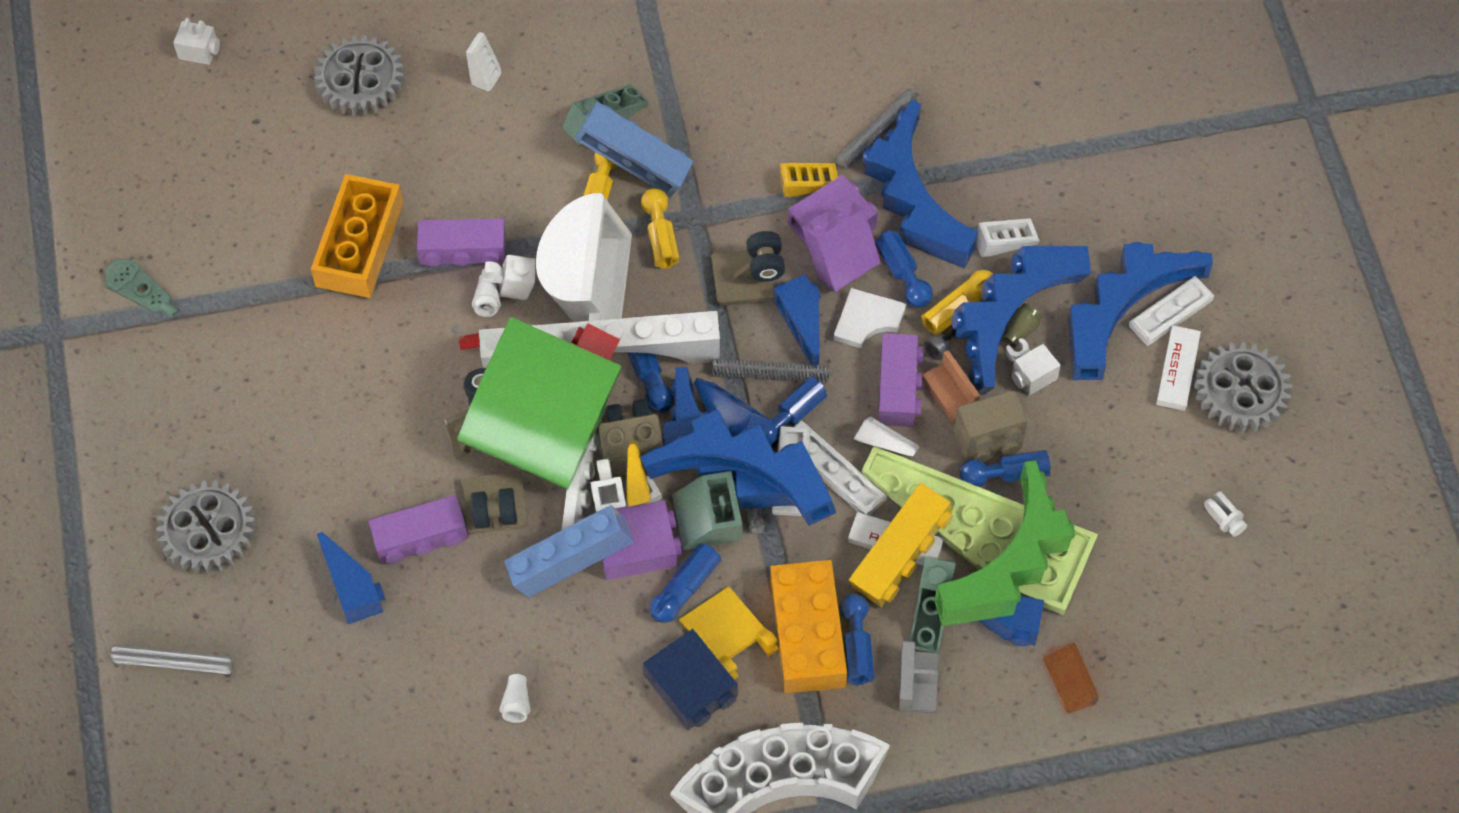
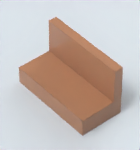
M949 350L943 352L941 365L922 374V382L952 425L956 422L957 408L959 406L973 403L980 399V394Z

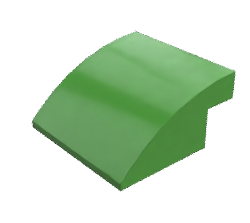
M510 317L476 390L457 441L568 490L602 420L607 400L620 375L622 366Z

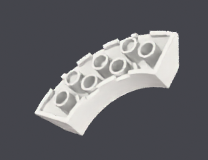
M788 723L763 731L758 729L739 736L737 740L722 748L718 747L713 750L711 755L699 764L696 763L682 777L670 793V796L688 813H751L772 801L794 796L824 797L857 809L873 784L890 745L871 735L854 729L849 731L835 728L832 724L818 726Z

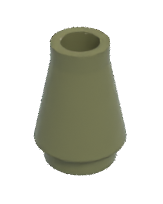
M1023 303L1014 312L1002 336V340L1009 346L1016 348L1020 338L1024 339L1040 325L1041 314L1031 305Z

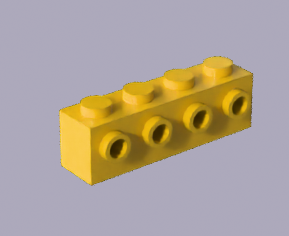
M920 482L849 578L851 587L881 608L886 601L890 603L896 597L899 591L898 585L904 577L909 578L916 569V560L921 553L926 554L933 546L935 534L940 528L944 530L952 520L951 502Z

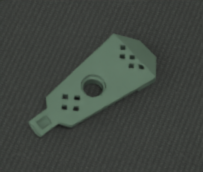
M115 259L105 269L108 289L153 313L163 312L170 318H173L180 311L170 304L171 296L133 260ZM142 286L148 287L147 291L143 293L138 292V289Z

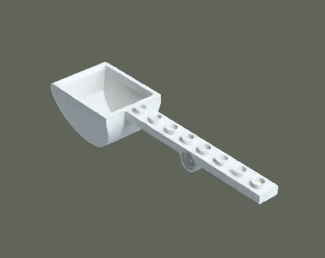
M601 193L585 195L565 206L545 229L537 250L536 269L538 278L544 289L573 322L622 318L632 233ZM597 430L569 489L566 491L562 530L586 518L587 508L591 505V492L589 489L590 481L595 475L593 457L594 451L598 449Z

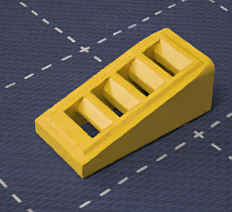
M835 163L780 164V178L784 198L812 194L838 178ZM824 173H829L830 181H825ZM818 174L819 181H814L813 175ZM802 176H807L808 181H803Z
M635 439L629 440L627 448V507L647 503L651 500L645 469L640 458L638 442Z

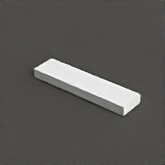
M802 420L794 426L810 428ZM811 429L809 455L822 481L857 512L870 516L887 500V495Z

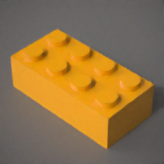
M349 174L344 175L311 266L315 287L371 298L403 206L399 184Z
M832 560L770 566V584L784 694L846 688L847 669Z

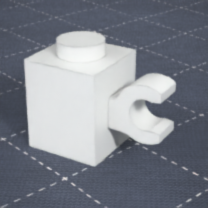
M185 18V21L181 22L175 37L174 47L178 59L210 65L213 55H217L219 51L220 41L216 37L214 27L207 26L200 20L198 24L190 23L189 18Z
M507 255L502 267L495 262H485L481 281L499 283V297L527 301L535 283V259Z
M1020 338L1018 340V347L1021 351L1016 352L1009 345L1006 346V357L1014 362L1012 379L1016 386L1020 389L1023 388L1028 396L1058 379L1061 365L1044 344L1030 350L1028 343L1023 338Z
M609 459L596 461L600 481L590 482L596 512L609 505H612L615 509L627 507L623 479L621 477L613 478Z

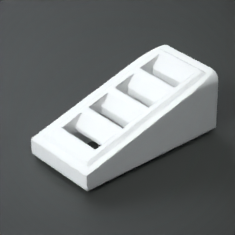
M479 32L466 51L470 81L473 86L491 91L502 72L485 34Z
M1031 218L981 222L976 228V231H978L976 246L981 257L1006 253L1020 249L1022 246L1037 245L1040 241ZM1020 229L1023 230L1025 237H1021Z
M871 416L864 420L854 437V440L912 457L920 448L918 447L919 445Z

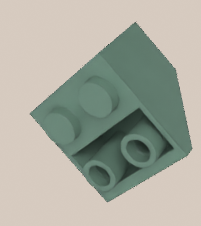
M731 471L700 476L672 494L683 550L695 549L700 543L712 546L742 540V520Z

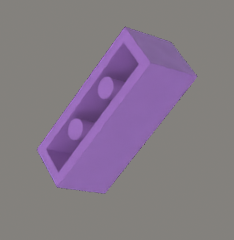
M504 219L418 220L417 253L420 265L456 264L465 266L476 263L485 264V262L504 263L506 258Z
M882 334L878 421L884 425L914 427L915 416L921 415V398H916V390H921L922 372H917V364H922L923 347L917 346L918 335Z
M456 495L368 520L380 564L397 563L404 557L415 554L425 555L435 548L456 546L463 540L468 539L465 522Z

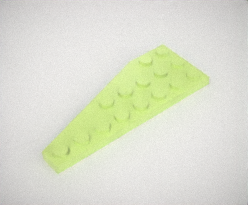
M873 446L862 469V474L901 508L920 482L950 501L952 506L951 514H953L952 520L944 530L940 528L935 535L943 538L948 546L978 570L994 561L1005 551L1022 525L1024 518L1023 504L879 447ZM1074 525L1075 537L1071 540L1068 551L1046 554L1048 569L1044 571L1041 583L1019 586L1021 596L1044 600V608L1061 615H1065L1098 537V534Z

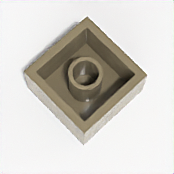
M1015 391L957 408L954 437L964 462L974 459L984 463L991 457L1001 454L1004 456L1012 455L1019 449H1022L1027 420Z

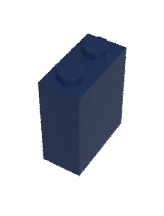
M691 629L643 663L645 678L687 730L694 726L701 727L709 721L711 714L720 708L722 710L728 708L736 701L738 696L737 682L694 629Z

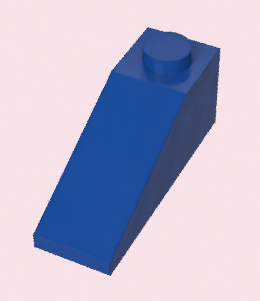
M806 274L774 287V303L811 366L814 364L816 368V365L819 366L820 354L819 298H821L817 285L814 282L810 283Z
M696 378L694 384L707 411L719 410L732 437L737 436L743 429L754 428L758 425L761 426L764 434H766L772 421L770 418L718 384Z
M318 533L317 536L347 623L351 624L382 613L380 601L386 599L380 582L374 584L371 574L325 533Z
M1021 596L1020 602H1017L1014 615L979 620V622L1004 640L1011 641L1017 646H1035L1044 600Z

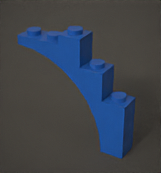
M911 100L906 109L902 108L896 119L897 126L894 130H889L885 140L877 138L872 147L868 146L862 158V162L865 163L864 174L885 183L881 191V196L884 197L883 208L904 217L900 226V230L903 231L902 240L904 244L965 269L976 248L978 231L960 223L944 211L928 194L921 182L912 157V138L920 120L921 103Z
M1141 242L1124 244L1121 255L1122 274L1107 272L1097 275L1095 284L1096 304L1092 305L1084 302L1071 305L1068 324L1073 380H1102L1106 367L1108 339L1118 321L1129 308L1146 295L1166 285L1190 280L1194 276L1198 279L1209 278L1213 264L1212 253H1202L1199 251L1172 253L1167 251L1154 254L1153 244H1143Z
M1022 246L1013 254L1011 259V270L1015 274H993L982 285L981 295L985 302H963L954 310L952 314V327L956 329L957 339H968L966 342V355L970 358L971 364L969 380L980 395H986L995 388V362L998 345L1006 324L1016 309L1027 298L1041 290L1059 284L1078 283L1091 274L1088 246Z
M687 367L675 368V379L671 380L672 396L676 397V406H671L672 421L664 422V433H661L663 446L673 442L680 435L694 432L691 421L697 419L701 414L695 402L693 381ZM696 467L697 475L702 476L731 471L736 496L742 509L794 505L782 492L757 477L741 471L720 467Z
M718 409L712 412H704L697 419L691 421L694 432L680 435L673 442L662 447L652 448L640 457L650 480L673 471L695 467H720L741 471L762 479L782 492L797 507L808 526L836 513L833 501L803 441L796 444H788L774 454L760 425L754 428L743 429L737 436L732 437Z

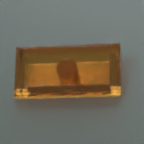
M1075 642L1044 657L1045 665L1067 714L1097 704L1099 697Z

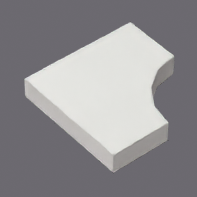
M851 288L835 330L833 341L861 349L866 340L875 334L886 331L897 333L906 310V304Z

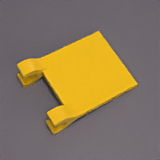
M729 586L679 619L687 632L694 629L734 680L739 675L736 672L737 666L731 658L758 641L762 650L768 656L779 650L775 644L778 641L774 634L764 628Z

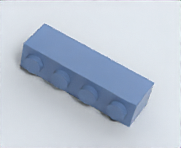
M596 102L587 113L574 137L575 140L650 186L664 191L668 197H671L681 187L693 163V160L688 158L681 150L670 147L658 136L649 134L639 128L634 121L623 118L615 113L611 107L602 105L599 102Z
M609 505L504 560L513 586L529 598L635 542L625 517L612 505Z

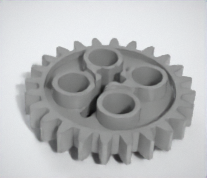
M352 35L351 42L341 38L342 45L338 46L332 43V52L323 50L325 58L317 59L319 66L314 67L316 75L314 80L318 94L322 95L324 103L330 102L331 109L334 110L340 106L341 114L351 109L353 116L356 115L358 110H362L363 114L367 115L368 108L378 112L377 105L381 104L384 107H388L387 98L396 100L395 92L402 91L401 83L405 82V71L401 56L396 54L395 47H388L386 40L379 44L378 37L375 36L370 42L367 39V35H363L361 41H357L356 36ZM361 56H363V60L361 62L363 70L360 71L359 63ZM359 79L360 87L358 94H356V90L358 88L356 80Z
M1244 342L1241 343L1239 349H1236L1233 343H1229L1227 351L1219 346L1216 354L1209 352L1207 360H1202L1200 369L1197 370L1195 377L1197 380L1194 389L1199 390L1197 391L1196 400H1203L1200 409H1210L1209 419L1218 416L1219 426L1224 424L1225 421L1229 422L1230 431L1234 429L1235 425H1240L1241 432L1244 433L1246 427L1250 425L1252 430L1257 432L1259 423L1267 429L1270 420L1276 423L1280 414L1284 415L1291 399L1289 394L1291 393L1292 385L1287 384L1291 376L1290 374H1283L1286 365L1280 364L1276 366L1278 356L1275 355L1268 358L1267 348L1261 353L1257 352V344H1254L1250 350L1246 349ZM1238 367H1244L1248 371H1242ZM1217 384H1224L1227 388H1221ZM1259 386H1265L1269 390H1262ZM1238 403L1246 404L1249 408L1241 407Z
M202 480L201 488H196L193 483H190L189 492L179 488L181 497L170 496L169 499L172 506L162 505L161 507L166 516H157V520L161 525L156 528V532L160 537L157 540L160 547H164L162 550L165 557H170L174 566L180 563L183 571H186L192 565L195 574H198L201 567H205L207 574H210L212 566H217L221 572L223 571L224 562L234 566L232 557L236 555L243 558L244 555L241 548H251L250 541L247 538H254L256 536L252 528L257 526L255 518L252 517L255 514L252 506H249L248 498L242 497L239 489L232 492L229 483L220 489L218 480L214 481L212 487H208L205 480ZM217 505L215 509L206 511L207 507ZM192 508H196L206 525L212 528L215 537L221 543L220 546L213 542L206 528L203 525L201 526L198 517L191 511ZM191 521L188 526L180 527L183 522ZM226 527H233V529L227 533L221 532ZM207 543L204 548L195 549L199 544Z

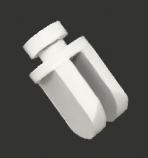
M1218 491L1214 494V500L1209 498L1204 502L1207 512L1220 525L1219 528L1223 532L1229 531L1235 537L1246 529L1247 524L1242 520L1244 514L1237 510L1222 492Z

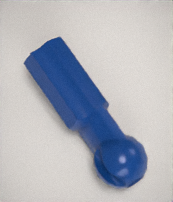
M891 230L881 234L875 240V246L895 279H903L906 284V301L916 308L927 306L932 300V287L927 281L920 280L914 272L917 269V264L897 231Z
M627 352L637 378L643 382L646 389L645 399L649 409L657 413L668 411L673 405L674 397L672 396L671 389L663 383L660 376L662 370L656 355Z
M813 376L808 377L777 405L779 413L771 419V424L765 434L770 446L778 442L780 426H785L787 423L797 424L828 396L825 387Z
M1047 450L1001 456L997 464L990 465L971 459L961 466L959 471L960 479L977 487L983 486L988 478L1001 477L1004 482L1020 480L1024 462L1034 460L1037 461L1039 471H1043L1045 476H1050V459Z
M700 543L672 576V580L663 591L652 599L650 612L656 621L668 623L677 618L682 606L692 594L696 593L721 562V556L714 548L706 543Z
M850 593L844 596L839 605V612L841 617L848 622L849 632L843 636L847 669L846 682H850L852 685H863L872 682L875 676L871 635L863 631L862 621L868 614L869 604L866 598L857 593Z

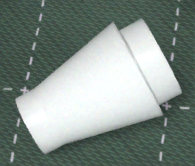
M481 274L472 300V307L477 315L491 317L497 313L501 306L496 283L481 281Z
M512 674L508 677V684L499 708L505 721L511 723L523 722L531 712L526 685L527 678L524 675Z

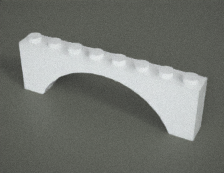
M717 311L532 325L537 329L571 343L578 327L584 329L586 324L589 323L620 339L614 352L659 354L674 357L689 364L711 363L714 359L717 362L720 357ZM505 328L479 330L480 355L483 368H487Z

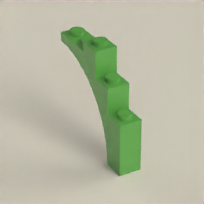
M1036 460L1024 462L1020 480L1024 495V518L1013 541L1004 552L982 569L966 577L938 584L934 601L942 626L1014 615L1017 602L1021 600L1019 586L1041 583L1044 571L1048 569L1046 554L1068 551L1071 540L1075 537L1073 522L1071 520L1068 521L1064 509L1055 511L1053 498L1051 496L1048 497L1046 492L1045 474L1043 471H1039Z

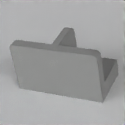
M902 642L899 711L935 713L939 677L938 654L915 652V642Z

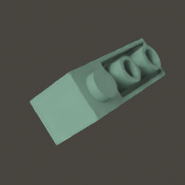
M631 84L572 103L562 129L574 139L587 113L596 102L611 107L615 113L628 119L648 105L649 101ZM575 140L580 146L583 145L579 141Z
M931 556L925 557L909 641L915 642V650L939 654L944 626L941 625L934 598L938 584L953 581L956 561Z

